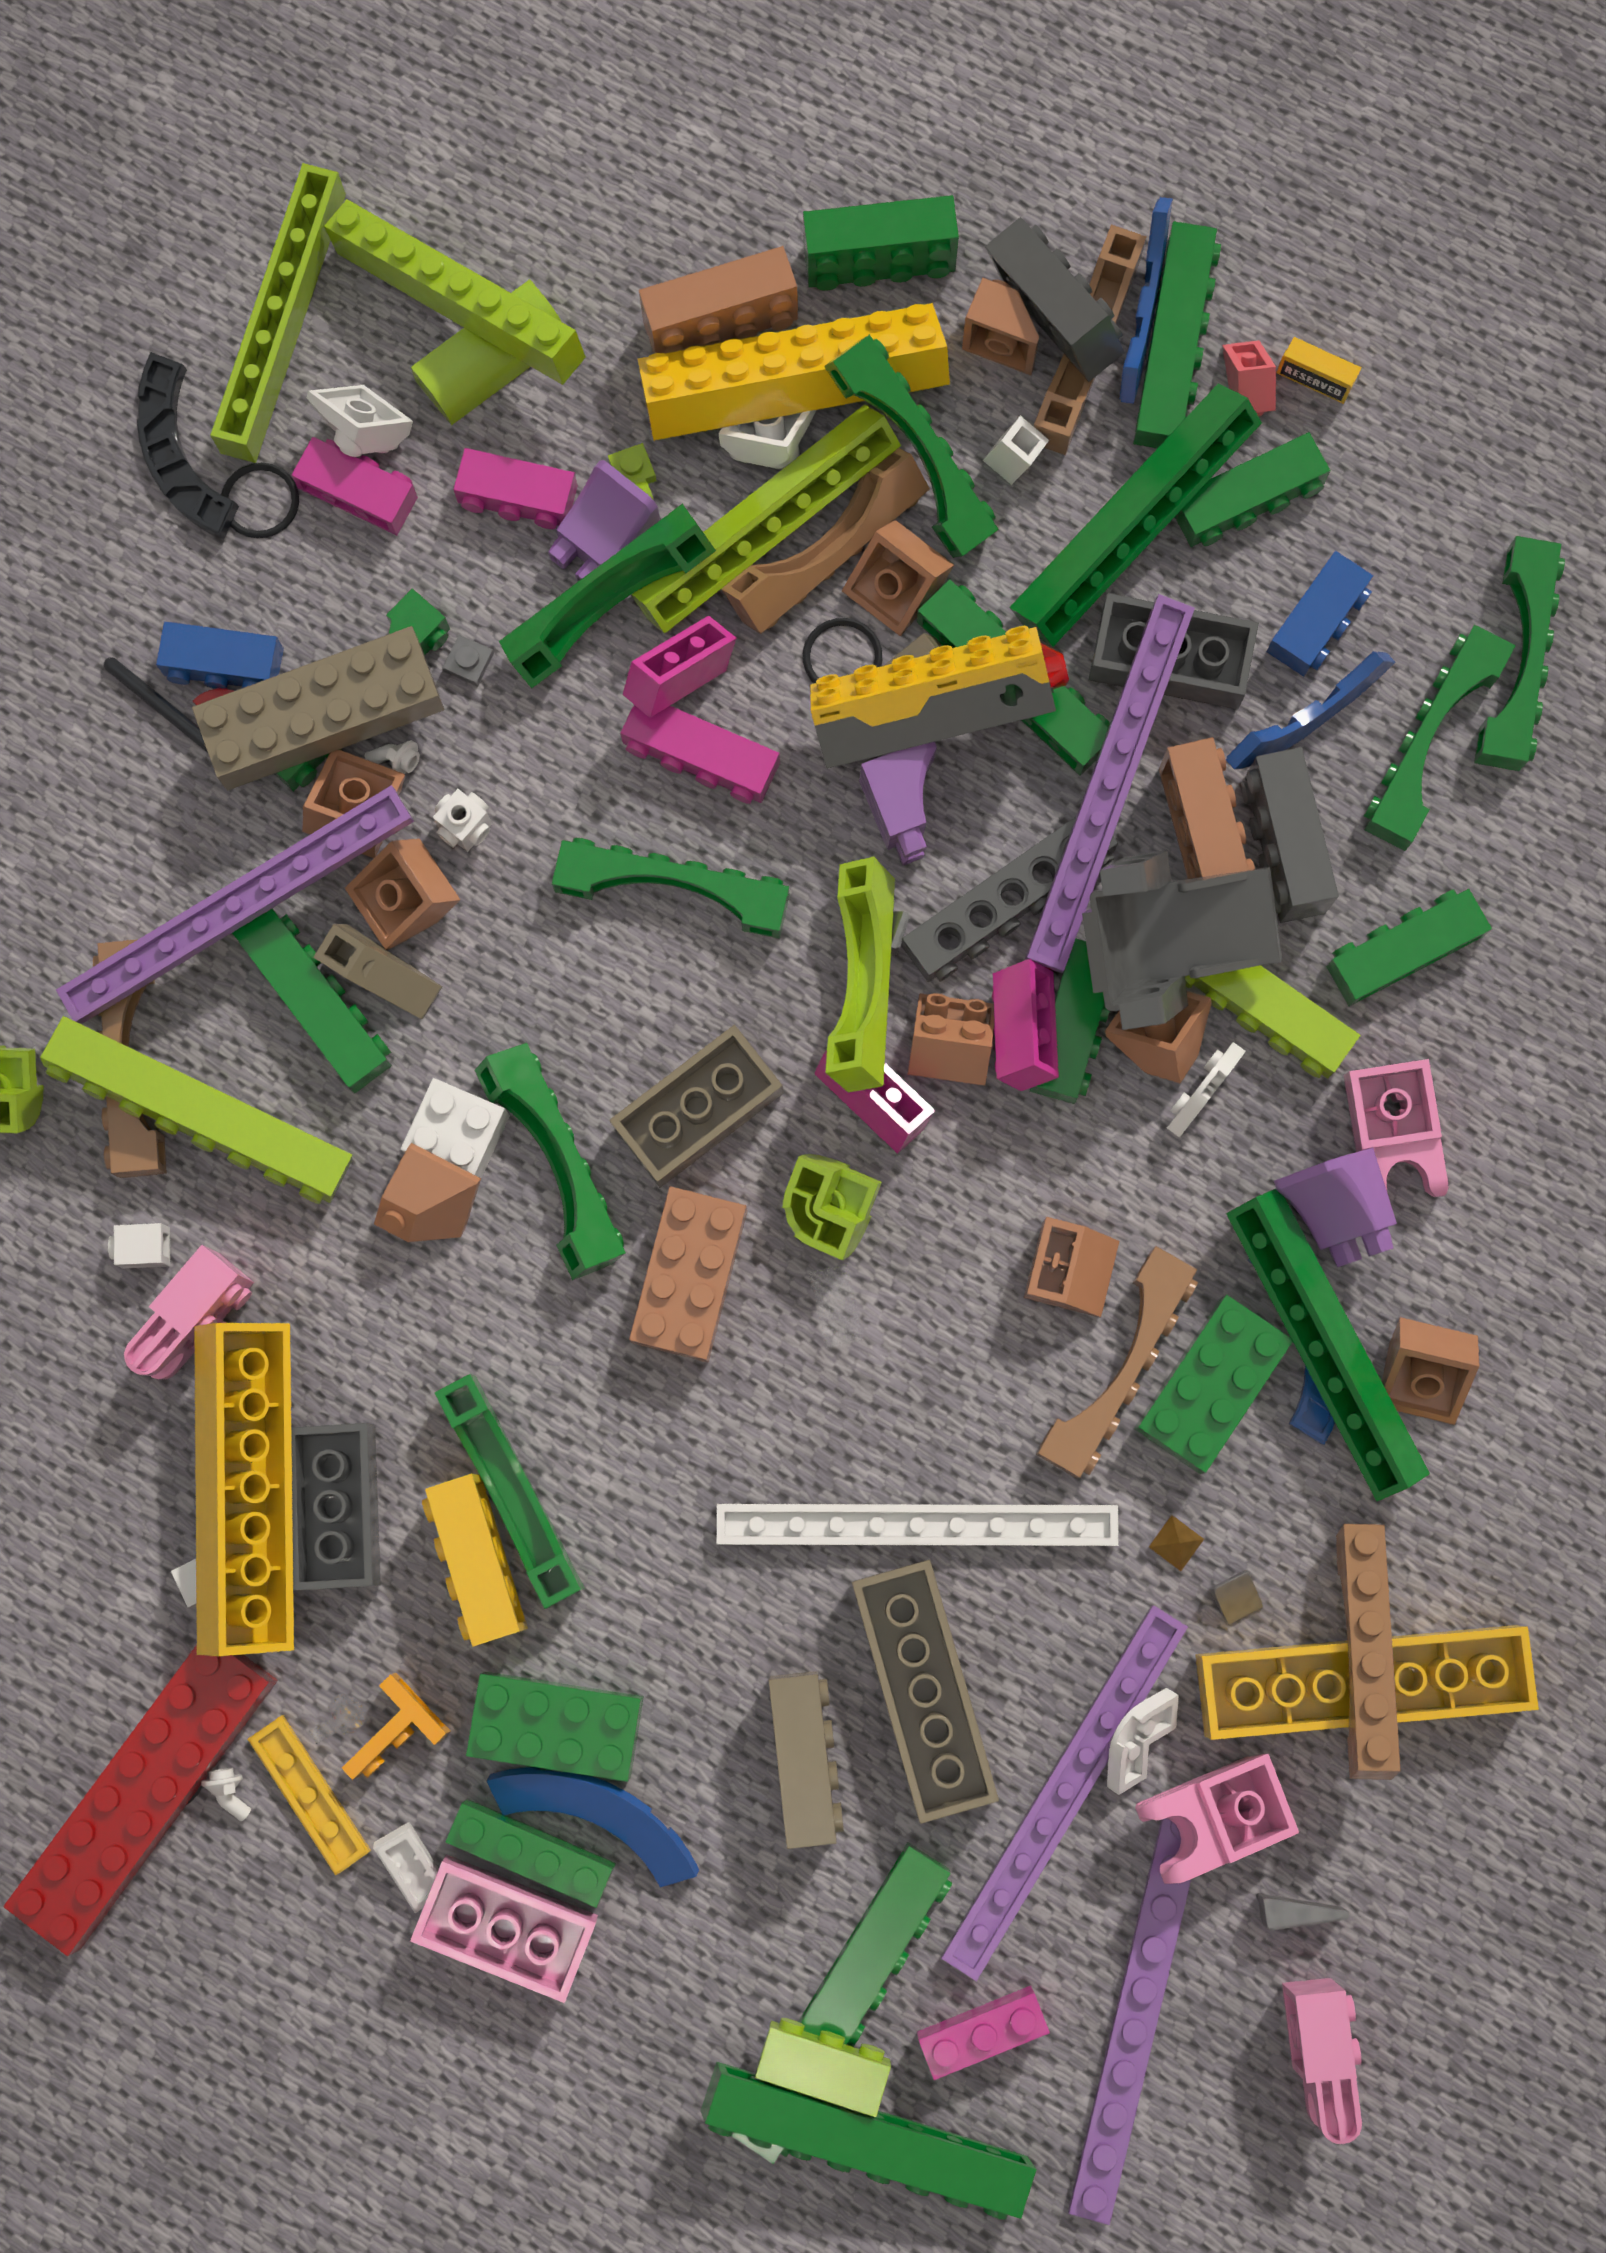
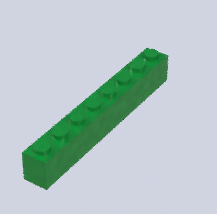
M1218 383L1009 607L1021 624L1029 629L1036 627L1039 639L1054 647L1262 424L1249 399Z
M1275 1188L1227 1212L1226 1215L1376 1502L1406 1490L1428 1476L1430 1472L1285 1197Z
M907 1842L798 2022L805 2025L804 2031L820 2036L821 2031L832 2032L844 2037V2044L852 2047L855 2046L865 2028V2025L860 2023L868 2009L876 2011L887 1992V1989L882 1986L890 1972L897 1976L909 1956L904 1949L912 1936L918 1940L927 1928L931 1918L926 1913L932 1903L936 1901L940 1904L950 1890L952 1882L948 1880L951 1874L949 1868ZM732 2133L733 2138L772 2164L775 2163L780 2154L784 2157H787L789 2154L787 2148L772 2144L771 2149L761 2148L750 2143L747 2136Z
M716 2061L700 2110L704 2123L708 2125L710 2131L726 2137H731L733 2132L747 2136L750 2143L761 2148L771 2149L772 2144L788 2149L787 2152L790 2155L801 2160L810 2161L812 2156L827 2160L828 2166L841 2172L849 2173L851 2168L866 2172V2176L869 2179L881 2184H890L891 2180L905 2184L907 2190L921 2196H929L930 2192L944 2196V2200L957 2207L967 2208L969 2203L983 2207V2211L986 2214L997 2219L1006 2220L1008 2215L1019 2219L1022 2218L1037 2170L1028 2156L878 2111L877 2117H873L755 2078L756 2073Z

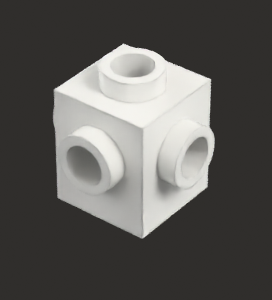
M457 789L452 795H445L438 802L434 810L436 814L433 816V819L439 828L436 834L452 848L458 844L468 852L473 845H479L490 832L492 822L486 812L489 808L488 805L473 792L467 796ZM464 811H466L465 818H463L462 820H457V818Z

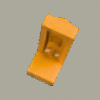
M397 1673L390 1674L379 1687L401 1710L342 1767L352 1780L358 1778L362 1773L366 1778H369L385 1762L381 1755L391 1745L398 1749L415 1733L410 1727L413 1723L434 1745L440 1743L451 1732Z

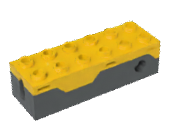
M1018 626L1006 631V635L990 639L989 636H979L969 640L967 645L955 648L949 645L939 646L932 649L928 655L916 658L913 655L900 656L891 662L892 664L877 668L875 665H865L854 670L853 674L842 677L836 674L823 676L816 683L810 684L811 714L826 768L1055 712L1056 708L1052 695L1054 693L1053 689L1064 687L1069 682L1064 656L1062 653L1040 643L1036 627L1029 629L1027 626Z

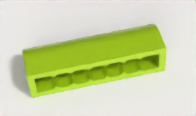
M531 279L511 292L561 321L554 308ZM463 328L411 366V370L416 383L452 426L531 366Z

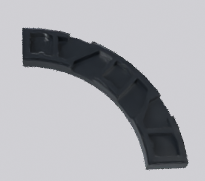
M150 352L138 389V398L140 400L137 430L144 460L156 484L175 508L204 531L224 540L239 506L235 501L211 489L196 475L185 456L179 438L177 406L181 385L187 369L182 363Z

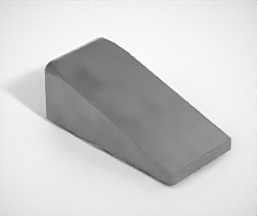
M1257 1893L1262 1925L1270 1931L1342 1921L1350 1918L1349 1911L1340 1906Z

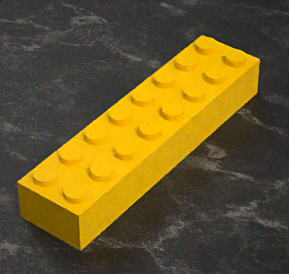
M933 303L924 305L914 304L908 308L877 311L871 315L850 319L839 318L829 323L813 326L802 325L797 329L776 333L765 332L760 336L728 339L722 343L707 346H691L685 350L654 353L648 357L638 358L653 441L865 401L854 395L845 399L824 366L869 334L873 340L878 339L884 345L889 355L888 363L895 373L900 372L905 377L910 386V392L950 385L947 344Z
M212 1323L194 1326L197 1655L229 1656L294 1650L290 1323Z
M1511 1625L1392 1636L1397 1723L1539 1710L1528 1626ZM1348 1640L1195 1654L1204 1736L1211 1740L1349 1727Z

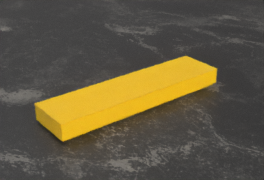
M281 1715L247 1739L335 1876L371 1852V1849L284 1715Z

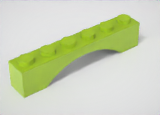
M875 857L839 864L837 899L846 937L848 958L847 988L841 1016L835 1029L828 1036L825 1073L848 1093L882 1087L884 1084L895 878Z

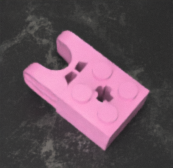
M1429 1059L1354 1070L1346 1073L1344 1081L1356 1152L1373 1147L1386 1190L1387 1175L1391 1167L1398 1162H1405L1414 1166L1419 1172L1425 1192L1433 1197L1445 1196L1448 1191V1178ZM1386 1096H1391L1393 1102L1400 1103L1401 1109L1395 1111L1396 1116H1392L1390 1111L1385 1110Z
M201 1245L150 1304L149 1308L155 1313L126 1346L124 1352L126 1365L131 1371L139 1375L151 1376L159 1380L173 1377L195 1352L194 1326L226 1323L223 1319L231 1309L239 1310L252 1295L249 1288L254 1282L220 1253Z
M1269 1754L1244 1757L1145 1799L1135 1806L1141 1821L1170 1819L1176 1824L1180 1832L1181 1843L1178 1852L1170 1860L1160 1865V1874L1164 1884L1188 1881L1299 1833Z
M1331 1978L1282 1983L1292 2068L1303 2079L1308 2116L1332 2143H1350L1360 2135L1362 2129L1355 2065H1361V2052L1357 2038L1352 2039L1350 2022L1356 2020L1353 1998L1351 1995H1346V1991Z

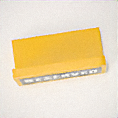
M1293 337L1288 349L1285 350L1276 373L1344 404L1362 367Z

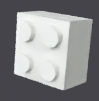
M433 1078L402 1144L401 1150L405 1153L408 1146L413 1143L482 1178L510 1115L501 1106Z

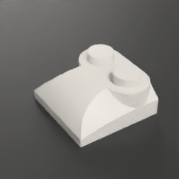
M364 385L310 390L307 393L306 398L314 409L336 431L334 442L340 447V451L346 455L359 457L362 454L374 452L388 453L389 450L397 449L398 445L410 435L413 421Z
M816 410L723 427L718 433L720 446L737 461L782 470L800 456L798 444L804 436Z

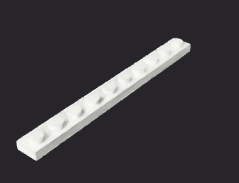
M717 1504V1544L1119 1546L1118 1505Z

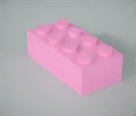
M446 1855L440 1865L410 1942L565 2003L594 1930L598 1915Z

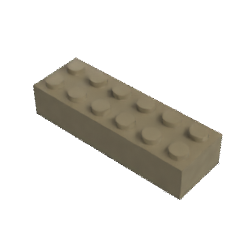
M412 626L192 707L216 776L227 791L445 710L420 642Z
M928 1559L851 1581L919 1823L922 1824L998 1802L999 1798L931 1561Z

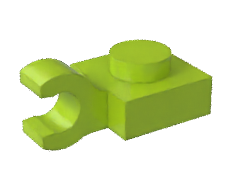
M643 443L608 455L612 467L654 500L648 484L656 482L657 479Z

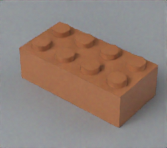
M784 246L639 290L643 323L653 353H669L685 350L691 346H707L722 343L728 339L754 337L759 331L769 328L776 331L783 330L789 327L793 321L798 320L797 284Z
M1213 737L1168 747L1159 767L1187 879L1255 869L1252 859H1246L1242 846L1246 844L1244 826L1241 821L1236 822L1232 809L1236 807L1234 789L1232 785H1226L1223 775V771H1226L1225 755L1222 748L1216 749Z
M669 1186L629 1338L631 1343L709 1363L748 1212L746 1205Z

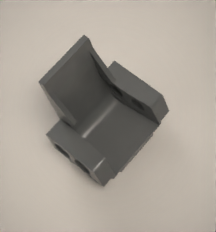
M1167 850L1126 856L1100 870L1102 891H1094L1090 894L1091 908L1082 913L1093 993L1103 992L1107 1010H1120L1122 1030L1164 1024L1188 1006L1185 976L1190 975V978H1199L1259 965L1280 963L1282 961L1270 867L1171 881Z

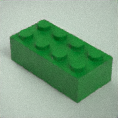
M953 195L803 211V243L808 288L817 287L819 290L828 291L837 288L839 284L854 283L856 286L865 287L872 285L876 280L891 279L893 282L901 283L909 281L913 276L928 275L930 278L938 279L947 276L950 272L956 271L959 234Z
M1223 1296L1134 1427V1430L1197 1473H1206L1292 1344L1291 1337L1230 1296Z
M492 1672L480 1673L466 1756L628 1782L632 1774L644 1696Z

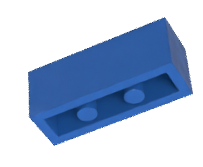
M1335 550L1276 633L1266 652L1303 677L1311 667L1317 671L1330 653L1325 648L1330 639L1333 637L1339 641L1350 625L1351 621L1346 617L1351 609L1354 607L1360 611L1371 595L1372 591L1367 587L1374 575Z
M164 621L156 666L164 676H167L166 679L176 684L188 685L190 680L204 681L205 686L213 689H227V685L245 688L279 675L284 647L277 636Z

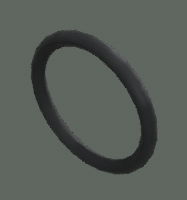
M263 462L251 463L235 471L227 479L221 493L222 496L229 498V493L235 482L245 474L253 471H270L285 480L291 492L292 502L287 516L281 523L273 528L260 531L247 529L234 519L230 525L236 532L246 537L257 539L274 536L286 529L294 520L299 507V491L290 474L276 465Z
M835 618L825 621L810 633L804 644L802 654L806 674L813 683H816L819 679L811 665V648L816 638L822 632L836 626L854 627L863 632L873 645L875 653L873 665L876 668L881 667L883 660L882 648L875 633L865 624L850 618Z

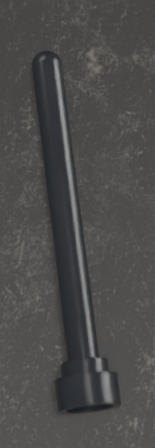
M113 657L105 659L104 668L208 753L197 724Z

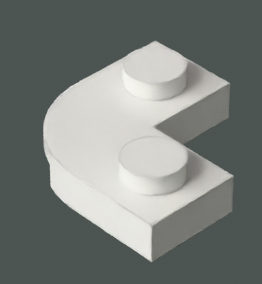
M1234 1042L1224 1054L1217 1049L1203 1067L1209 1074L1191 1097L1184 1092L1170 1110L1176 1117L1167 1129L1180 1137L1246 1051Z
M1168 1688L1163 1689L1132 1708L1118 1725L1109 1748L1107 1787L1118 1795L1147 1778L1149 1745L1176 1729L1178 1694Z

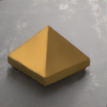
M1171 1515L1151 1542L1149 1548L1179 1571H1182L1204 1538Z

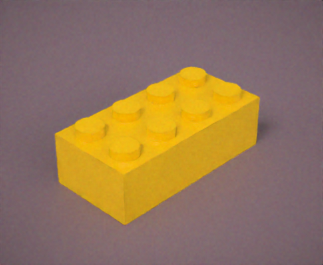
M471 1473L426 1488L427 1498L422 1500V1505L428 1522H434L439 1537L434 1538V1545L440 1562L446 1561L451 1576L445 1578L451 1600H458L463 1616L457 1617L464 1641L470 1639L472 1647L527 1630L528 1626L486 1488L480 1475Z

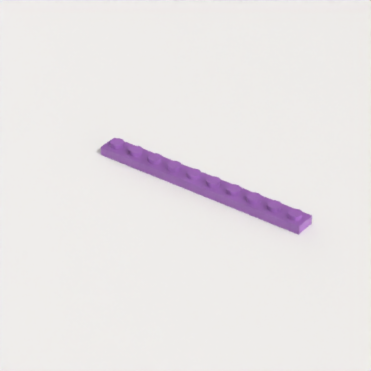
M1160 594L1155 598L1026 954V960L1031 959L1044 967L1060 973L1066 967L1083 919L1082 913L1086 911L1090 894L1093 892L1195 609L1192 606Z
M391 785L59 987L56 991L72 1020L83 1024L413 823L414 820Z
M1151 1605L942 1953V1960L973 1980H978L1107 1764L1111 1740L1118 1725L1132 1708L1146 1699L1188 1626L1156 1606Z
M1166 1818L1162 1819L1068 2208V2212L1071 2215L1110 2225L1191 1882L1190 1879L1182 1883L1164 1884L1162 1880L1160 1865L1176 1855L1181 1843L1180 1832L1176 1824Z

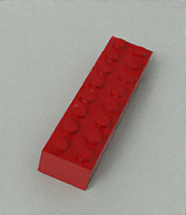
M196 1645L3 1907L67 1957L81 1950L201 1786V1781L207 1778L208 1772L213 1770L278 1680L244 1654L229 1656L197 1655Z

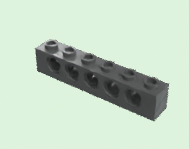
M1076 817L902 938L901 947L928 983L936 977L941 982L951 976L958 969L956 963L967 955L971 960L981 955L990 947L987 941L998 933L1002 937H1006L1021 925L1018 919L1031 911L1034 916L1042 912ZM1112 836L1101 869L1110 864L1115 858L1112 853L1115 852L1118 842L1114 836ZM1037 869H1045L1051 873L1053 880L1042 884L1034 879L1032 873ZM1010 890L1015 891L1021 896L1022 902L1014 906L1008 905L1002 900L1001 894ZM982 912L990 918L991 923L986 927L979 928L971 923L969 917L974 913ZM945 934H951L958 939L959 946L953 950H947L940 946L938 939Z

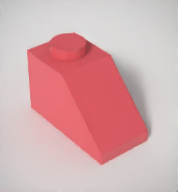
M1258 340L1222 345L1229 389L1247 397L1258 416H1262L1267 411H1276V366L1261 342Z

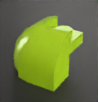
M0 1045V1133H20L30 1129L36 1123L43 1103L44 1085H37L35 1049L6 1048V1045Z
M816 1154L798 1156L784 1193L782 1208L785 1209L787 1222L795 1233L794 1237L804 1244L844 1260L854 1252L872 1217L869 1214L882 1182L850 1169V1165L832 1158Z

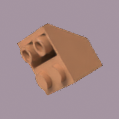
M919 993L908 1075L985 1086L992 1049L994 1004L986 1003L979 999L964 1000L950 998L938 993L930 995Z
M1046 1217L1042 1222L1024 1298L1101 1318L1120 1241L1085 1226Z

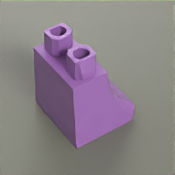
M599 460L577 500L556 529L558 538L548 551L551 561L564 570L576 556L585 562L575 573L576 579L580 581L660 521L658 506L648 494L609 463Z
M935 742L888 753L861 764L859 782L887 850L896 848L902 866L924 858L925 854L923 851L927 848L923 838L926 827L923 807V785L935 758L937 750Z
M1373 1147L1331 1159L1274 1181L1277 1191L1292 1204L1302 1217L1319 1249L1322 1250L1329 1247L1337 1267L1362 1259L1355 1240L1357 1237H1362L1368 1257L1394 1248L1388 1227L1397 1224Z

